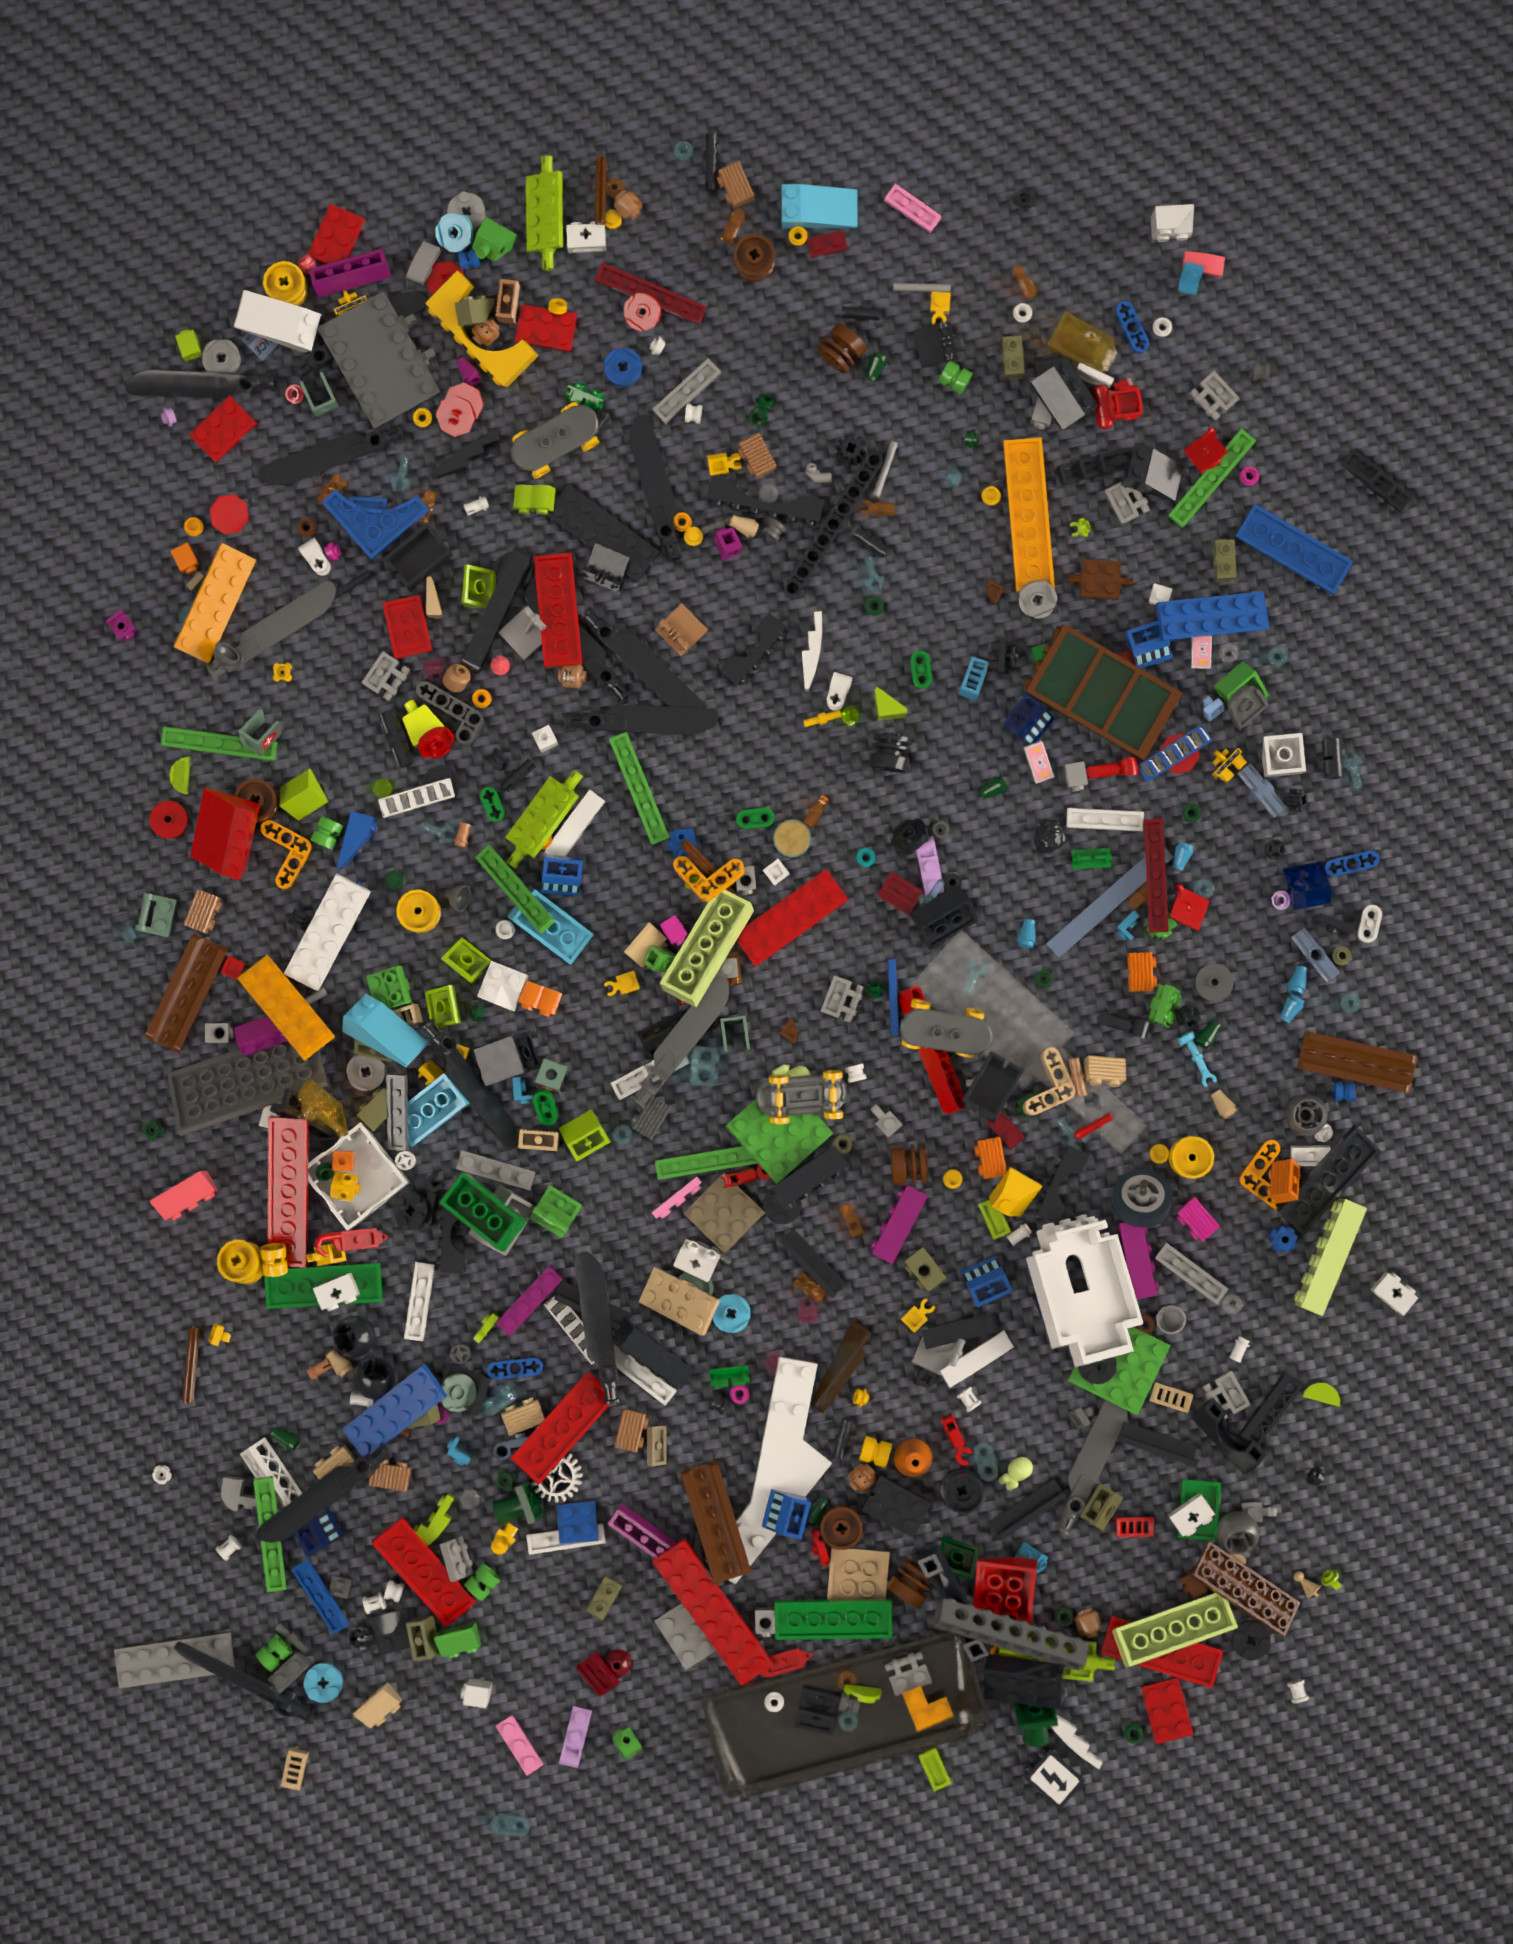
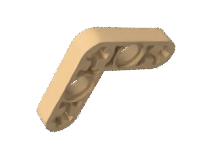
M1053 1047L1043 1050L1040 1056L1053 1088L1031 1097L1023 1103V1111L1029 1116L1039 1114L1075 1096L1076 1090L1060 1053ZM1048 1052L1054 1054L1052 1060L1046 1058ZM1058 1062V1065L1050 1068V1065ZM1055 1069L1062 1071L1063 1076L1061 1079L1054 1077L1053 1072ZM1064 1088H1069L1068 1096L1064 1094L1058 1097L1057 1093L1064 1091ZM1046 1094H1051L1054 1098V1102L1051 1105L1045 1102ZM1040 1101V1106L1035 1107L1034 1110H1029L1030 1102L1035 1104Z

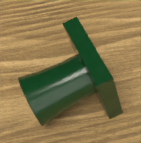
M532 1479L524 1481L515 1488L517 1495L493 1501L494 1514L501 1526L523 1515L526 1516L528 1524H532L545 1515L538 1494L535 1492V1486L531 1485Z
M1012 1703L1019 1731H1023V1742L1030 1747H1041L1047 1744L1049 1741L1047 1727L1058 1726L1055 1709Z

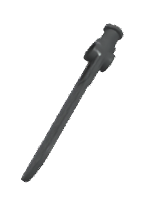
M330 581L322 582L244 631L239 646L234 648L241 656L236 664L224 666L223 669L216 668L214 664L206 666L214 680H218V677L227 671L230 673L234 669L241 668L249 660L324 614L335 599L336 587Z
M716 976L712 980L697 1007L691 1006L655 1051V1068L642 1082L641 1088L636 1095L631 1096V1099L643 1109L646 1107L645 1104L650 1097L656 1095L724 1009L729 995V983L726 978ZM658 1076L661 1083L658 1086L651 1085L650 1077Z
M1107 1400L1104 1401L1068 1476L1071 1494L1065 1500V1506L1061 1512L1063 1515L1058 1525H1055L1054 1528L1065 1534H1071L1070 1530L1073 1523L1078 1520L1080 1514L1085 1509V1504L1120 1434L1123 1422L1126 1421L1127 1410ZM1077 1500L1079 1508L1073 1511L1070 1508V1504L1072 1501Z

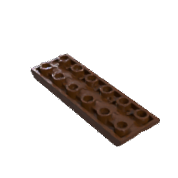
M197 934L191 936L144 1038L180 1054L229 949Z
M1305 1031L1297 1069L1410 1094L1418 1056Z
M713 1461L681 1471L680 1475L714 1584L751 1573L718 1462Z
M1210 1541L1207 1542L1192 1574L1194 1579L1274 1633L1285 1637L1300 1602Z

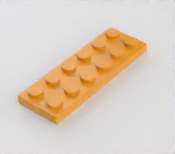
M220 543L173 645L174 648L209 664L214 653L215 644L220 640L256 562L255 559Z
M268 955L237 978L304 1061L335 1038L334 1034Z

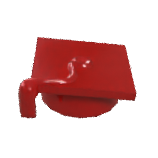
M1209 427L1204 435L1183 450L1201 474L1207 469L1216 467L1228 453L1216 438L1217 434L1212 427Z
M1178 884L1174 887V890L1178 891L1172 905L1169 918L1199 931L1210 900L1183 888L1182 884Z

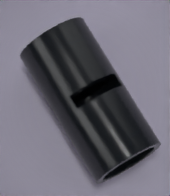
M1341 738L1322 740L1324 778L1344 777Z

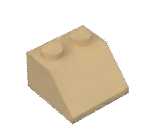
M648 923L624 953L640 967L644 968L647 965L643 961L650 946L666 948L668 945L666 941L668 939L652 924Z
M386 1682L355 1710L353 1715L369 1728H372L374 1725L378 1727L386 1720L384 1716L389 1712L391 1714L395 1713L401 1707L399 1703L402 1701V1698Z

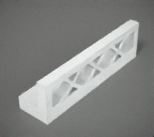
M265 1437L240 1454L255 1478L273 1476L278 1512L291 1503L290 1494L297 1497L302 1494ZM262 1444L266 1449V1456L260 1455L256 1447ZM269 1462L275 1463L277 1466L276 1472L269 1469ZM280 1478L287 1481V1488L281 1487L279 1484Z

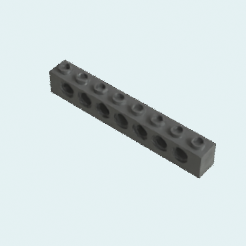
M950 1598L943 1599L937 1604L934 1627L1047 1662L1065 1664V1667L1077 1671L1086 1665L1089 1643L1082 1641L1078 1637L1064 1636L1061 1632H1051L1042 1626L1028 1625L1025 1621H1015L1010 1619L1009 1616H999L993 1614L990 1610L976 1609L973 1605L960 1604ZM973 1619L977 1621L978 1625L973 1622Z

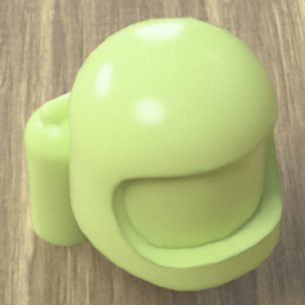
M786 1064L776 1068L771 1074L787 1075L788 1077L811 1075L804 1066H796L789 1070L790 1066Z
M1018 1457L1012 1460L1008 1466V1473L999 1478V1483L1002 1485L1006 1484V1489L1009 1491L1017 1488L1018 1481H1022L1032 1474L1033 1465L1031 1461L1026 1457Z

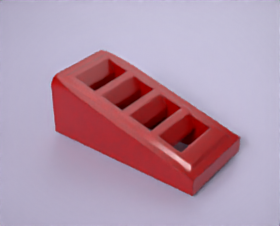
M1115 1516V1536L1154 1537V1517ZM1141 1521V1532H1137V1522ZM1145 1521H1148V1532H1145ZM1122 1522H1126V1532H1122ZM1130 1522H1133V1532H1130Z

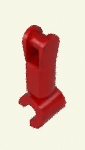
M1137 757L1122 759L1119 761V765L1118 763H1110L1101 766H1090L1086 769V775L1089 779L1116 776L1120 772L1121 776L1139 775Z
M759 1164L755 1170L754 1168H749L721 1176V1179L724 1180V1188L756 1181V1178L761 1181L770 1179L768 1174L762 1173V1168ZM731 1176L736 1177L737 1183L732 1184Z
M949 1413L948 1417H941L940 1420L953 1449H957L954 1455L955 1460L960 1465H969L966 1460L961 1458V1455L964 1452L967 1454L973 1452L971 1449L963 1446L966 1443L952 1413ZM953 1423L955 1428L948 1430L947 1425Z

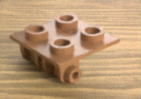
M682 603L665 620H661L659 626L654 629L680 656L685 654L708 631Z

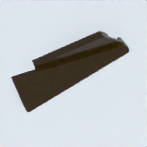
M855 1320L851 1322L811 1401V1405L822 1413L833 1402L867 1354L861 1348L872 1333Z

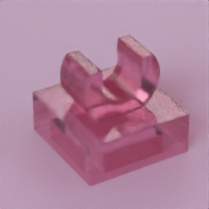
M443 658L424 661L425 675H428L430 681H433V674H438L440 680L443 679Z
M810 1300V1306L804 1307L803 1301H800V1307L798 1308L799 1323L817 1322L818 1312L817 1306H814V1301Z
M774 1350L761 1361L772 1376L776 1373L779 1356L782 1357L777 1350Z

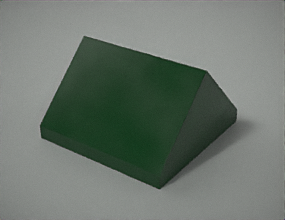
M943 1536L939 1547L954 1575L973 1580L980 1548Z

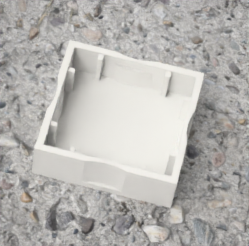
M360 1122L342 1136L330 1149L308 1163V1182L326 1200L330 1210L347 1231L353 1229L411 1183L396 1166V1163L364 1122ZM333 1151L356 1152L355 1171H341L359 1175L358 1183L361 1184L359 1195H355L353 1202L331 1198V1183L334 1176L328 1181H322L315 1174V1170L320 1164L328 1162L333 1165Z

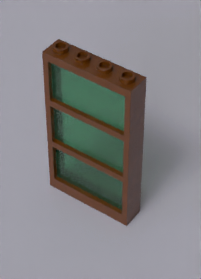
M1065 624L1060 627L1057 626L1052 634L1054 638L1051 644L1047 643L1042 651L1044 653L1041 660L1038 659L1033 667L1035 672L1032 677L1028 676L1023 686L1025 689L1023 692L1138 759L1145 760L1183 693Z

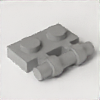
M1215 371L1199 384L1203 389L1201 393L1196 388L1190 392L1194 398L1193 401L1196 404H1200L1206 411L1205 414L1208 417L1211 416L1215 421L1220 417V414L1216 411L1219 407L1226 412L1240 399ZM1207 395L1215 402L1212 406L1205 399Z
M1121 482L1104 491L1121 525L1139 517L1136 510L1138 508H1141L1144 514L1150 511L1147 505L1148 501L1143 497L1142 493L1121 486ZM1133 493L1137 502L1133 503L1128 494Z
M382 652L362 681V684L379 694L382 688L385 689L387 692L383 698L390 701L392 696L397 694V689L402 681L405 682L410 669L403 666L401 671H398L396 667L399 662L385 652ZM393 674L396 678L390 686L386 682Z
M834 975L820 1012L839 1018L841 1011L845 1012L844 1021L851 1023L853 1016L857 1014L856 1008L859 1000L863 998L864 987L857 985L855 991L850 990L852 982ZM847 995L852 997L849 1007L843 1006Z
M1231 1370L1214 1379L1218 1387L1212 1389L1210 1383L1202 1386L1206 1392L1205 1396L1207 1399L1211 1400L1214 1398L1224 1410L1230 1408L1233 1414L1251 1405ZM1219 1393H1222L1226 1400L1223 1404L1220 1403L1216 1396Z
M463 1536L440 1544L450 1582L457 1581L474 1573L472 1569L473 1562L469 1559L468 1546L464 1542Z
M921 1651L914 1654L911 1652L906 1657L898 1660L895 1658L891 1662L884 1664L887 1672L895 1670L896 1674L889 1676L895 1696L916 1687L932 1683L926 1664L917 1665L916 1661L923 1659ZM911 1663V1669L901 1672L900 1667Z

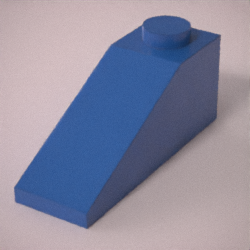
M351 811L337 868L344 869L371 838L372 833L375 834L377 822H375L374 817Z

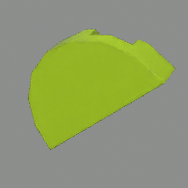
M191 757L180 758V760L172 765L169 773L170 783L174 789L188 795Z
M1324 1382L1311 1384L1304 1389L1301 1396L1340 1407L1338 1392L1333 1386Z
M845 1684L844 1688L848 1696L852 1694L858 1697L857 1701L864 1703H874L882 1695V1688Z

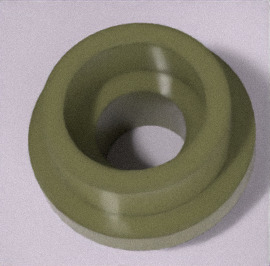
M1344 946L1335 948L1332 953L1334 963L1340 966L1348 964L1352 957L1350 950ZM1340 952L1345 954L1344 959L1339 958Z
M838 1135L833 1141V1146H836L840 1154H845L851 1150L852 1140L847 1135ZM842 1140L846 1142V1147L844 1148L839 1146V1142Z

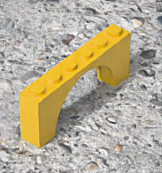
M456 271L425 303L429 307L428 312L434 318L437 316L442 321L440 323L446 331L449 332L451 330L455 334L453 338L460 345L464 344L468 348L466 352L473 359L477 358L481 362L479 366L486 373L489 371L494 376L492 380L499 387L501 385L508 387L539 355L524 340L502 351L483 350L471 341L464 326H458L455 303L462 302V298L468 297L474 286L461 272Z

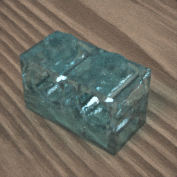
M699 1046L692 1048L688 1085L713 1087L714 1083H717L718 1072L715 1071V1064L719 1063L720 1056L717 1048ZM704 1051L710 1055V1060L706 1063L701 1060V1054ZM703 1070L708 1073V1079L705 1082L699 1079V1073Z

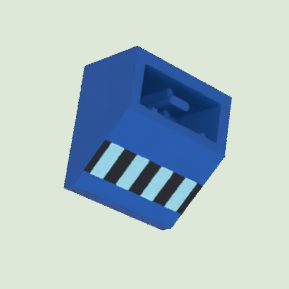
M1158 621L1125 632L1124 636L1134 664L1140 669L1173 658L1170 640L1161 641Z
M544 854L540 893L579 896L582 858Z
M996 1255L960 1271L976 1307H980L1013 1292Z
M771 1489L761 1527L783 1536L801 1540L811 1501L808 1497Z

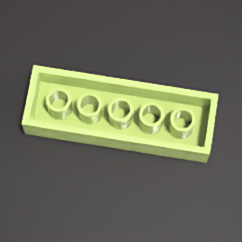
M724 890L713 900L709 901L661 980L660 985L663 991L697 1007L754 912L752 904L727 890Z
M1338 1198V1201H1334L1331 1207V1212H1333L1331 1218H1327L1323 1227L1325 1229L1323 1237L1320 1236L1316 1243V1247H1318L1315 1255L1312 1254L1309 1260V1265H1311L1309 1271L1305 1272L1302 1277V1288L1297 1290L1294 1301H1296V1306L1323 1316L1367 1208L1346 1199Z
M1214 1593L1116 1628L1112 1633L1125 1668H1129L1238 1628L1228 1601Z

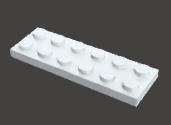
M336 873L284 974L319 991L371 891Z

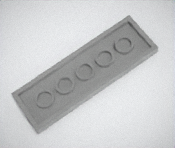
M226 1632L115 1648L114 1654L119 1688L215 1675L182 1657L174 1649L177 1642H183L235 1668L231 1633Z

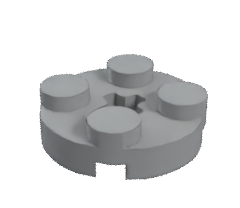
M461 192L450 201L447 213H460L463 215L462 210L470 208L471 215L466 216L472 223L473 230H477L486 215L483 201L475 194Z
M213 340L205 346L202 353L203 366L207 371L236 372L241 363L238 348L229 340ZM219 354L221 356L226 355L224 362H217Z
M1032 580L1019 590L1018 602L1024 614L1039 619L1052 613L1057 603V595L1053 586L1046 580ZM1036 595L1043 597L1040 599V603L1032 601Z
M362 1055L354 1056L349 1061L346 1070L351 1085L361 1091L374 1090L379 1087L384 1081L386 1074L385 1065L382 1060ZM368 1066L371 1075L363 1077L361 1069H366Z

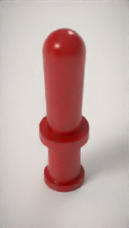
M1108 1112L1099 1119L1095 1118L1094 1122L1076 1130L1074 1137L1082 1139L1097 1128H1103L1102 1125L1114 1120L1111 1113Z

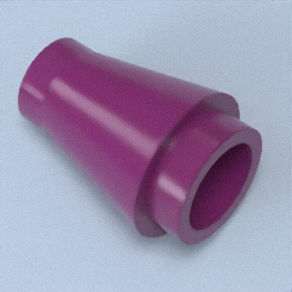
M466 357L457 360L456 364L459 367L463 381L472 386L477 384L481 380L480 372Z

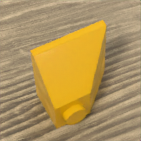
M1010 1167L989 1196L991 1206L1007 1216L1021 1217L1042 1188V1185Z

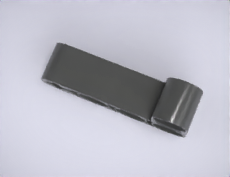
M426 681L420 682L416 687L417 695L423 701L461 722L456 732V739L463 746L471 745L484 724L482 714ZM428 687V690L434 694L433 698L427 693L423 695L421 690ZM441 696L447 698V702L444 705L437 704V700ZM456 706L463 707V712L460 715L454 714ZM477 715L480 717V721L478 724H471L470 718ZM463 732L470 733V738L467 741L460 739Z

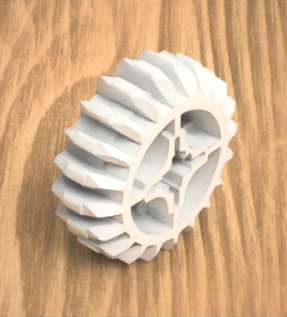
M571 1453L567 1458L563 1457L546 1476L551 1482L550 1489L543 1482L539 1485L536 1482L531 1483L532 1486H539L535 1490L536 1493L540 1490L543 1491L540 1496L541 1498H544L547 1494L549 1495L547 1498L549 1502L552 1496H555V1502L559 1501V1496H561L563 1501H566L565 1494L571 1498L573 1497L571 1489L575 1492L579 1490L575 1484L581 1485L582 1481L576 1478L582 1477L583 1474L576 1472L581 1469V1466H574L578 1462L577 1459H574L572 1462L570 1461ZM563 1462L571 1469L572 1477L563 1472ZM559 1467L558 1472L559 1476H561V1479L558 1478V1480H556L555 1484L553 1485L554 1476L551 1475V1473H555V1471H557ZM558 1483H571L566 1489L555 1491Z

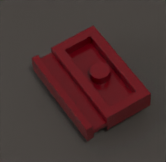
M891 872L877 896L909 916L924 892Z
M596 1652L575 1667L599 1697H602V1695L620 1683L619 1679Z

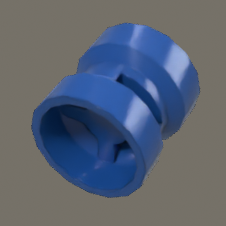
M475 250L458 252L462 271L468 270L469 267H481Z
M1334 1082L1333 1100L1354 1102L1355 1083L1348 1082L1347 1084H1342L1341 1082Z

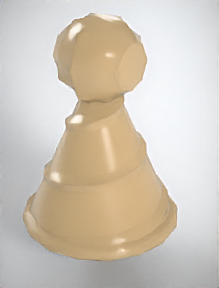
M1297 1571L1294 1574V1579L1297 1582H1301L1307 1599L1312 1595L1317 1598L1319 1594L1316 1591L1321 1585L1304 1579V1574L1301 1571Z

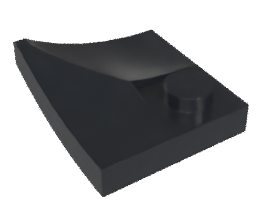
M407 1609L392 1611L369 1618L379 1656L411 1647L406 1623L410 1621Z

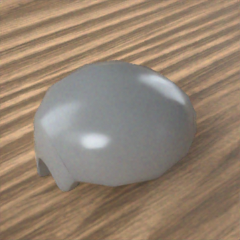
M1165 1306L1156 1315L1157 1326L1166 1334H1177L1186 1324L1185 1313L1177 1306Z

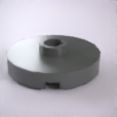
M1213 963L1205 965L1198 971L1194 983L1196 991L1201 997L1207 1001L1215 1002L1223 1000L1230 994L1234 981L1228 968L1221 964ZM1212 979H1216L1218 981V984L1216 986L1212 985Z

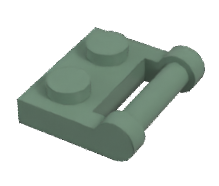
M143 893L142 898L144 900L138 925L136 924L135 930L169 938L178 900ZM151 901H156L151 927H146Z

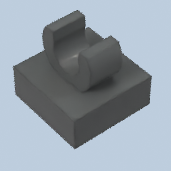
M1077 1407L1067 1412L1077 1429L1089 1425L1088 1417L1094 1414L1090 1407L1083 1410L1081 1407Z
M333 1575L329 1590L330 1595L348 1599L352 1579Z

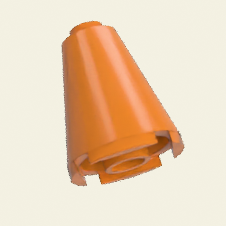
M907 1439L902 1441L896 1448L894 1463L898 1471L903 1475L919 1477L924 1475L931 1467L932 1452L925 1442L919 1439ZM912 1460H918L916 1463H912Z

